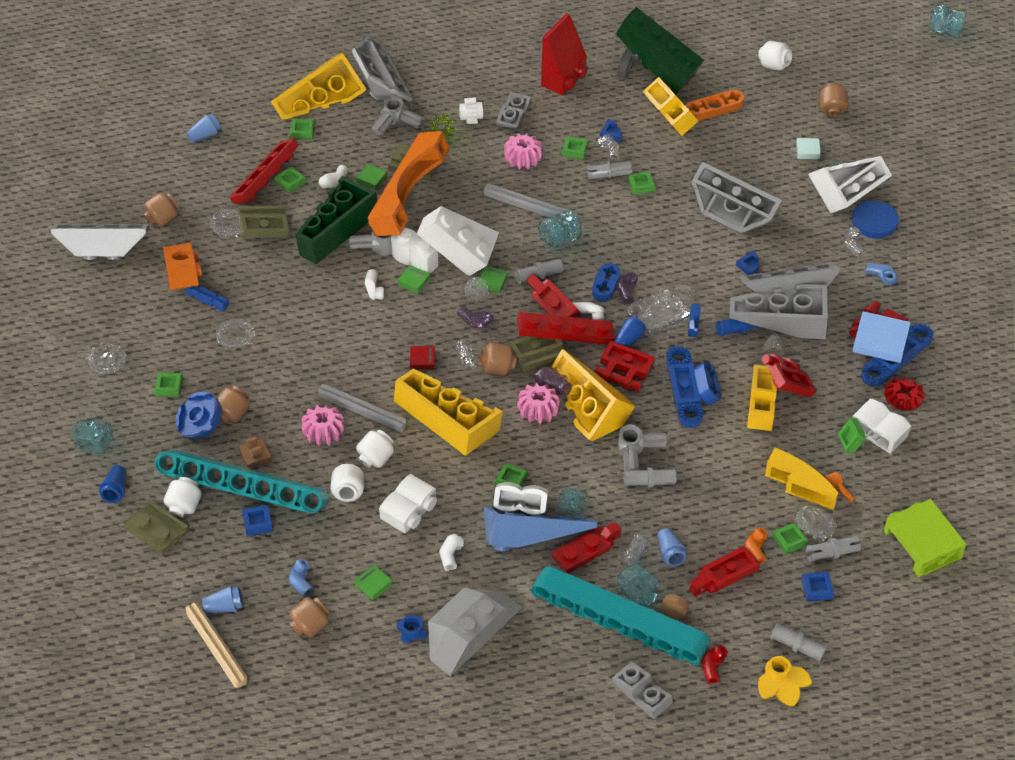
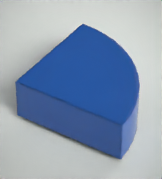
M608 119L600 132V138L620 144L622 132L614 121Z
M752 251L737 260L736 266L746 275L757 274V271H759V257L756 252Z
M691 304L689 337L698 336L701 308L698 304Z

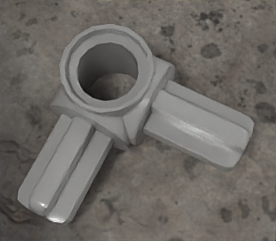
M389 96L384 100V108L380 111L381 117L373 125L372 131L377 136H380L386 132L390 125L403 122L416 128H421L424 117L410 111L409 107L403 103L402 98Z
M372 231V235L350 236L349 246L352 249L372 248L373 252H376L378 255L387 256L392 254V235L376 236L374 231Z
M632 424L623 426L619 433L617 447L619 454L623 456L624 470H639L638 454L643 451V448L666 447L667 436L666 433H643L642 429ZM629 438L634 440V442H628L625 439Z

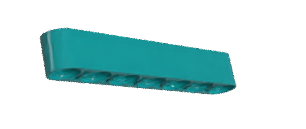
M169 450L159 453L155 459V467L161 474L175 478L186 477L201 485L299 511L314 513L325 509L329 503L328 493L320 487L191 453ZM168 456L174 461L173 468L167 465ZM192 462H194L198 468L196 475L193 474L190 469V465ZM216 468L219 469L222 474V478L220 481H218L214 476V471ZM239 475L244 476L246 480L244 488L238 483ZM263 481L270 485V492L268 494L262 489ZM288 487L294 491L293 500L286 496ZM311 494H315L319 499L317 507L311 504Z
M550 566L543 568L531 588V592L536 598L540 596L552 605L570 609L569 612L585 619L586 617L593 619V622L608 629L618 630L617 633L633 640L635 638L643 641L642 644L658 651L662 649L667 652V655L681 661L685 659L691 662L693 666L699 664L710 644L709 637L698 629Z

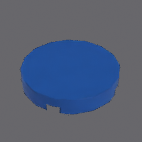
M866 201L857 205L853 211V226L855 225L860 234L869 238L879 239L884 238L886 235L890 236L898 227L899 216L896 210L884 202Z
M199 391L190 395L185 405L182 403L176 415L178 431L189 440H200L211 434L219 424L222 415V407L218 398L209 392Z

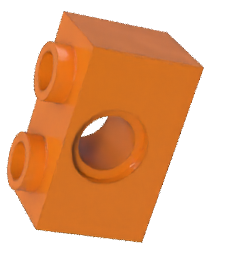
M185 243L163 247L170 290L199 286L198 276H202L198 251H193L192 244Z

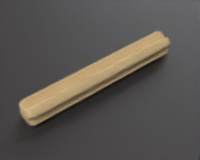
M196 602L186 607L187 616L234 687L240 688L247 684V675L200 605Z

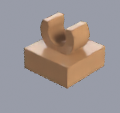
M255 436L246 439L247 444L239 446V452L248 469L272 462L271 455L263 438L257 440Z

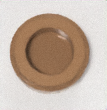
M667 595L660 609L665 616L680 621L685 618L689 605L685 599L678 595Z

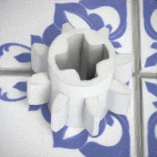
M476 97L465 98V103L459 104L460 120H466V124H478L477 119H483L482 102H476Z

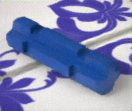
M200 285L185 289L188 296L193 298L196 296L197 300L209 306L215 305V308L220 311L226 310L229 306L228 298L221 295L218 297L217 293L202 286L200 287Z

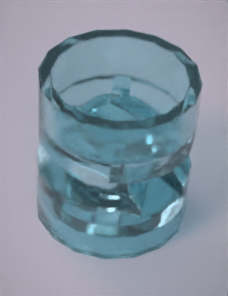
M937 4L932 15L929 31L937 33L946 31L948 36L959 38L964 25L966 11L959 9L950 11L948 6Z
M571 210L563 211L557 214L555 218L549 217L538 224L540 237L549 249L559 247L565 241L570 242L582 235L580 222Z

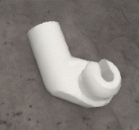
M340 165L336 173H329L320 177V187L324 189L336 188L339 185L338 180L341 176L346 177L349 169L344 165Z
M373 269L368 270L366 274L365 286L372 300H382L384 298V288L376 287L378 272Z
M591 302L573 303L581 314H592L593 320L605 319V310L602 306Z
M456 534L449 535L439 550L445 571L457 568L454 552L455 550H461V547L464 546V539Z

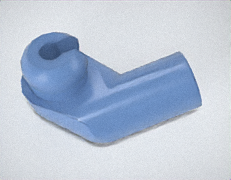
M867 262L866 274L877 275L887 285H893L897 282V274L890 265Z
M298 559L291 568L289 582L305 598L313 593L314 588L306 581L309 563L304 559Z

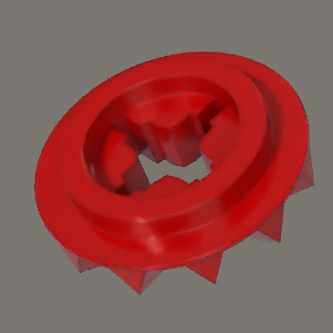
M895 377L892 382H888L884 393L887 402L891 406L905 411L914 410L921 406L925 396L922 385H917L915 379L908 381L906 377L902 380ZM901 389L905 392H909V396L905 393H900Z

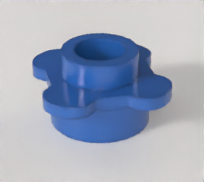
M410 615L397 623V629L401 631V640L404 643H410L418 638L424 639L427 636V630L423 629V620L419 616Z

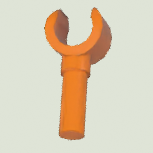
M838 472L825 476L831 485L837 488L850 503L855 500L853 495L843 485L842 477Z

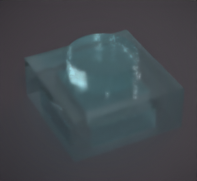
M563 486L555 505V511L580 517L588 493Z

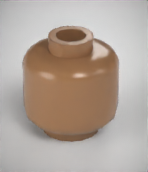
M830 83L820 91V110L823 113L828 114L830 117H839L847 111L849 107L848 91L845 87L838 83Z
M159 192L145 202L146 212L144 216L151 225L156 223L158 226H164L177 217L179 206L169 193L165 195Z
M491 342L486 347H482L479 356V366H482L487 374L506 376L510 369L515 368L517 356L513 354L510 345Z
M236 386L232 388L225 387L216 397L222 407L220 421L224 424H227L228 421L232 423L239 422L250 407L249 396Z
M305 597L290 610L289 615L293 621L289 625L299 636L304 633L308 637H313L329 623L327 615L330 612L317 597L314 599Z

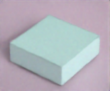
M818 138L796 139L797 159H820V143Z

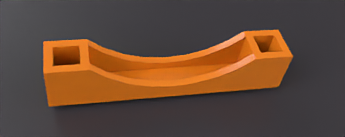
M443 131L418 133L367 217L376 236L400 235L409 221L405 212V204L410 191L424 175L442 164L450 151Z

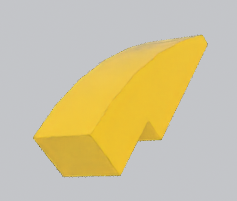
M659 77L642 91L681 136L699 122Z
M755 364L753 366L747 428L772 431L777 387L773 383V377L768 366Z
M774 448L767 462L765 476L787 484L786 493L834 510L838 491L831 483L804 461L785 451Z

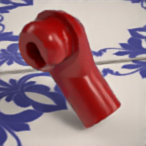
M722 645L711 648L701 660L707 684L720 681L717 668L723 663L724 658L728 654L727 649Z

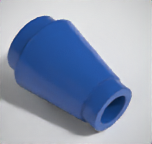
M634 316L625 319L614 342L630 347L644 335L645 324Z
M120 465L113 466L100 485L99 492L104 501L116 503L124 497L126 469Z

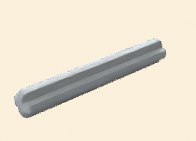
M490 183L484 188V195L486 197L561 222H566L569 218L570 211L568 209Z
M322 384L318 390L320 398L396 431L403 432L407 427L406 418L332 386Z

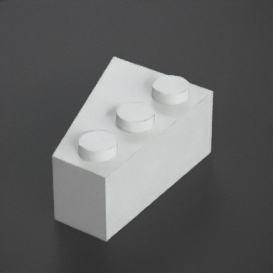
M881 156L825 167L808 174L830 213L847 208L892 176Z
M442 206L423 217L417 232L418 236L466 275L470 276L487 266L499 232Z

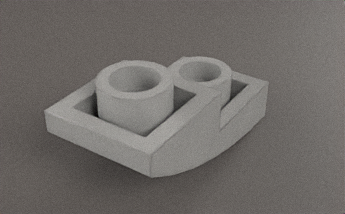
M510 92L506 104L501 108L496 125L518 130L532 102L531 97Z
M633 662L629 663L612 677L613 682L653 719L673 703L672 695L654 684L651 674Z

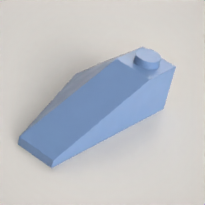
M484 506L486 541L498 551H509L510 547L519 548L597 528V522L591 518L555 515V518H551V515L544 513L525 516L526 513L519 512L518 510L502 511L495 507Z

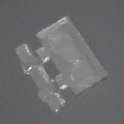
M669 289L657 290L651 293L650 297L645 299L639 298L633 301L632 305L626 307L629 315L637 313L636 317L645 324L646 329L644 331L648 336L689 318V310L677 296L670 298L671 292Z

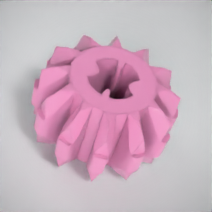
M518 133L516 137L510 136L504 146L506 162H509L511 167L517 164L519 170L522 166H525L528 170L530 165L536 167L538 161H541L542 158L541 141L536 140V136L529 137L528 133L525 135Z
M536 382L534 387L527 385L525 390L520 391L517 408L522 419L528 418L529 423L536 419L539 425H541L542 419L550 423L552 416L556 417L560 400L556 395L555 389H549L547 384L539 386Z
M316 404L315 410L307 409L306 415L302 418V433L304 437H307L309 443L316 440V444L319 447L325 441L329 446L331 439L338 442L339 435H343V416L336 407L330 409L328 404H326L324 408H320Z

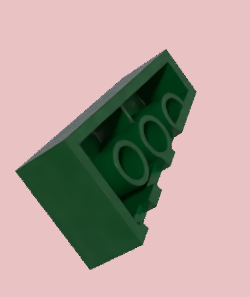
M637 7L624 19L616 32V35L627 48L642 59L641 64L646 69L649 68L656 75V79L659 77L675 95L682 90L704 62V59Z
M341 176L338 180L339 185L329 191L327 200L317 206L315 215H310L295 234L299 255L317 264L369 222L367 217L377 203L375 191Z

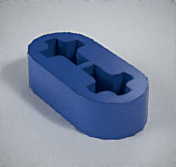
M608 263L600 267L592 287V296L596 301L607 302L612 299L620 280V268L617 265ZM613 273L609 279L606 278V275ZM603 286L607 287L604 293L599 292L602 291Z
M704 361L696 366L694 373L699 395L706 404L712 405L722 398L717 372L708 361Z

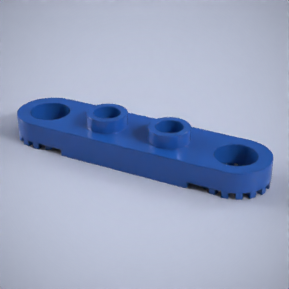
M913 324L908 331L901 363L873 357L863 367L862 380L870 386H880L930 345L933 338V330L930 329V326L927 327V324ZM915 333H922L926 336V338L923 337L922 339L921 337L919 339V337H917ZM871 371H875L880 374V377L877 376L876 378V376H870V374L868 373Z
M672 346L667 351L666 364L677 417L683 426L696 427L702 423L703 409L691 354L684 346ZM673 356H682L684 357V360H681V362L679 360V362H677V360H675ZM693 412L697 416L689 419L685 413Z

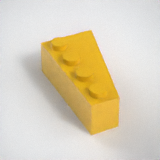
M412 369L395 382L394 402L465 456L500 431L502 410L496 407L492 410L484 406V402L477 398L471 400L462 396V391L456 388H445L441 386V381Z

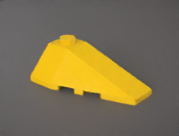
M340 53L270 102L279 116L285 120L307 114L311 109L322 107V109L329 108V104L340 101L342 104L350 102L367 89L344 54Z
M564 349L561 350L549 369L559 391L565 392L568 401L565 403L567 409H573L577 417L573 420L575 427L592 442L623 427L636 407L622 393Z

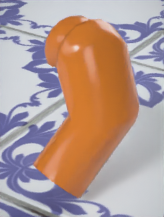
M762 527L752 531L745 542V547L759 564L765 563L767 560L761 548L768 537V533Z

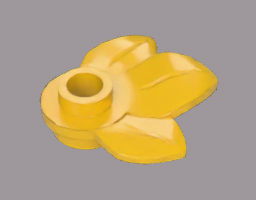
M775 656L766 663L765 673L758 681V691L763 699L776 695L784 704L795 706L800 698L799 687L810 686L812 680L805 669L792 666L789 660L783 656ZM780 668L783 672H776L774 669Z

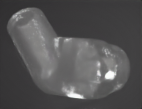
M609 134L599 137L598 145H601L602 149L606 147L609 149V162H619L620 145Z
M851 226L844 234L843 245L856 258H860L866 253V250L858 244V236H860L861 232L857 227Z

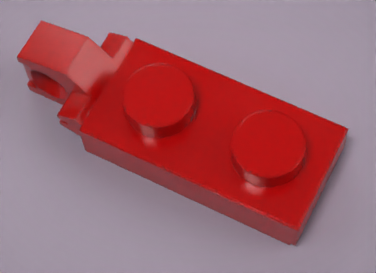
M534 274L526 280L534 289L530 294L549 315L576 318L581 314L578 308L550 280L546 279L542 283Z
M616 522L605 526L603 529L601 526L596 529L594 528L552 551V558L568 574L608 552L614 546L613 541L621 537V528Z
M742 546L703 566L702 570L697 573V578L690 581L689 591L694 597L706 591H709L710 594L715 591L717 592L758 571L760 564L748 549Z

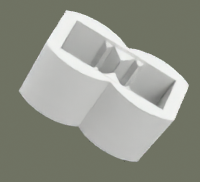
M405 227L400 235L391 236L392 256L400 263L414 266L428 273H432L438 267V251L420 238L415 231Z
M869 399L852 417L858 419L867 437L866 439L889 454L908 437L911 428L905 417L890 412L885 404L874 399Z
M409 474L381 504L379 508L380 519L403 533H406L410 528L415 529L426 510L429 512L436 505V488Z
M512 482L499 483L495 488L493 506L502 511H516L520 509L527 514L545 513L547 508L548 490L536 485L522 487Z

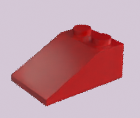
M567 13L542 39L541 86L561 95H564L568 90H572L576 81L579 78H584L588 70L586 66L587 55L572 18Z

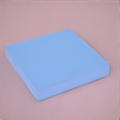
M863 311L852 352L901 363L910 322Z

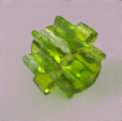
M445 112L442 117H438L434 113V121L427 122L432 125V129L428 132L441 131L439 129L436 130V127H438L437 122L441 121L447 124L444 126L445 130L443 133L445 138L449 139L447 133L449 131L455 132L450 127L454 119L446 120L447 113Z

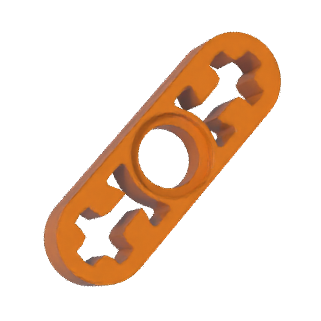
M729 90L690 101L685 106L699 121L742 108L744 105V94L738 90ZM711 104H717V105H719L720 107H719V108H712V107H710L709 105H711Z

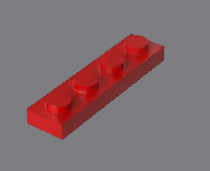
M295 139L280 142L229 197L234 204H247L255 199L257 191L264 188L269 183L268 179L281 170V165L294 156L293 152L299 146Z
M518 312L516 318L519 336L605 345L615 340L611 321Z

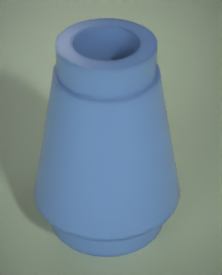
M213 114L205 115L186 134L195 143L218 134L217 131L221 130V126Z
M670 528L660 530L657 537L662 560L672 567L681 565L686 560L687 549Z
M232 585L202 598L205 613L238 612L239 608L244 607L240 587L233 588Z

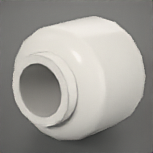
M768 41L760 48L758 57L763 67L780 71L790 65L792 51L786 43Z
M381 430L377 432L369 431L356 446V450L360 455L358 460L367 468H370L372 465L378 468L382 467L394 453L392 445L394 441Z
M341 464L336 467L332 472L330 485L333 496L345 502L358 499L364 490L365 477L363 471L354 464Z
M180 477L179 480H174L170 483L164 497V504L169 508L170 514L182 518L184 514L189 515L196 511L202 496V492L198 488L199 484L196 481Z

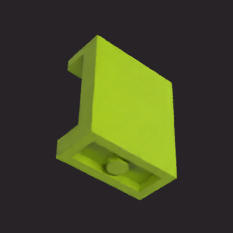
M931 499L922 503L916 502L910 508L901 512H893L886 520L885 534L893 533L915 561L913 571L918 577L963 558L967 544Z

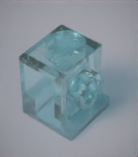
M81 419L78 424L74 425L71 433L75 448L101 456L104 455L114 438L111 423L106 422L105 425H101L96 421Z
M636 561L617 575L616 590L632 602L649 606L658 596L659 581Z

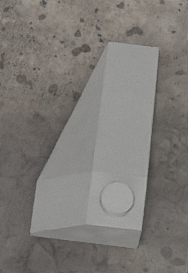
M800 284L795 285V289L782 291L781 288L774 289L771 294L761 295L760 293H752L731 297L729 318L798 338L826 339L828 321L827 285Z

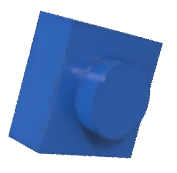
M268 505L242 509L247 536L273 532Z
M829 572L802 574L801 581L807 602L833 600L834 591Z

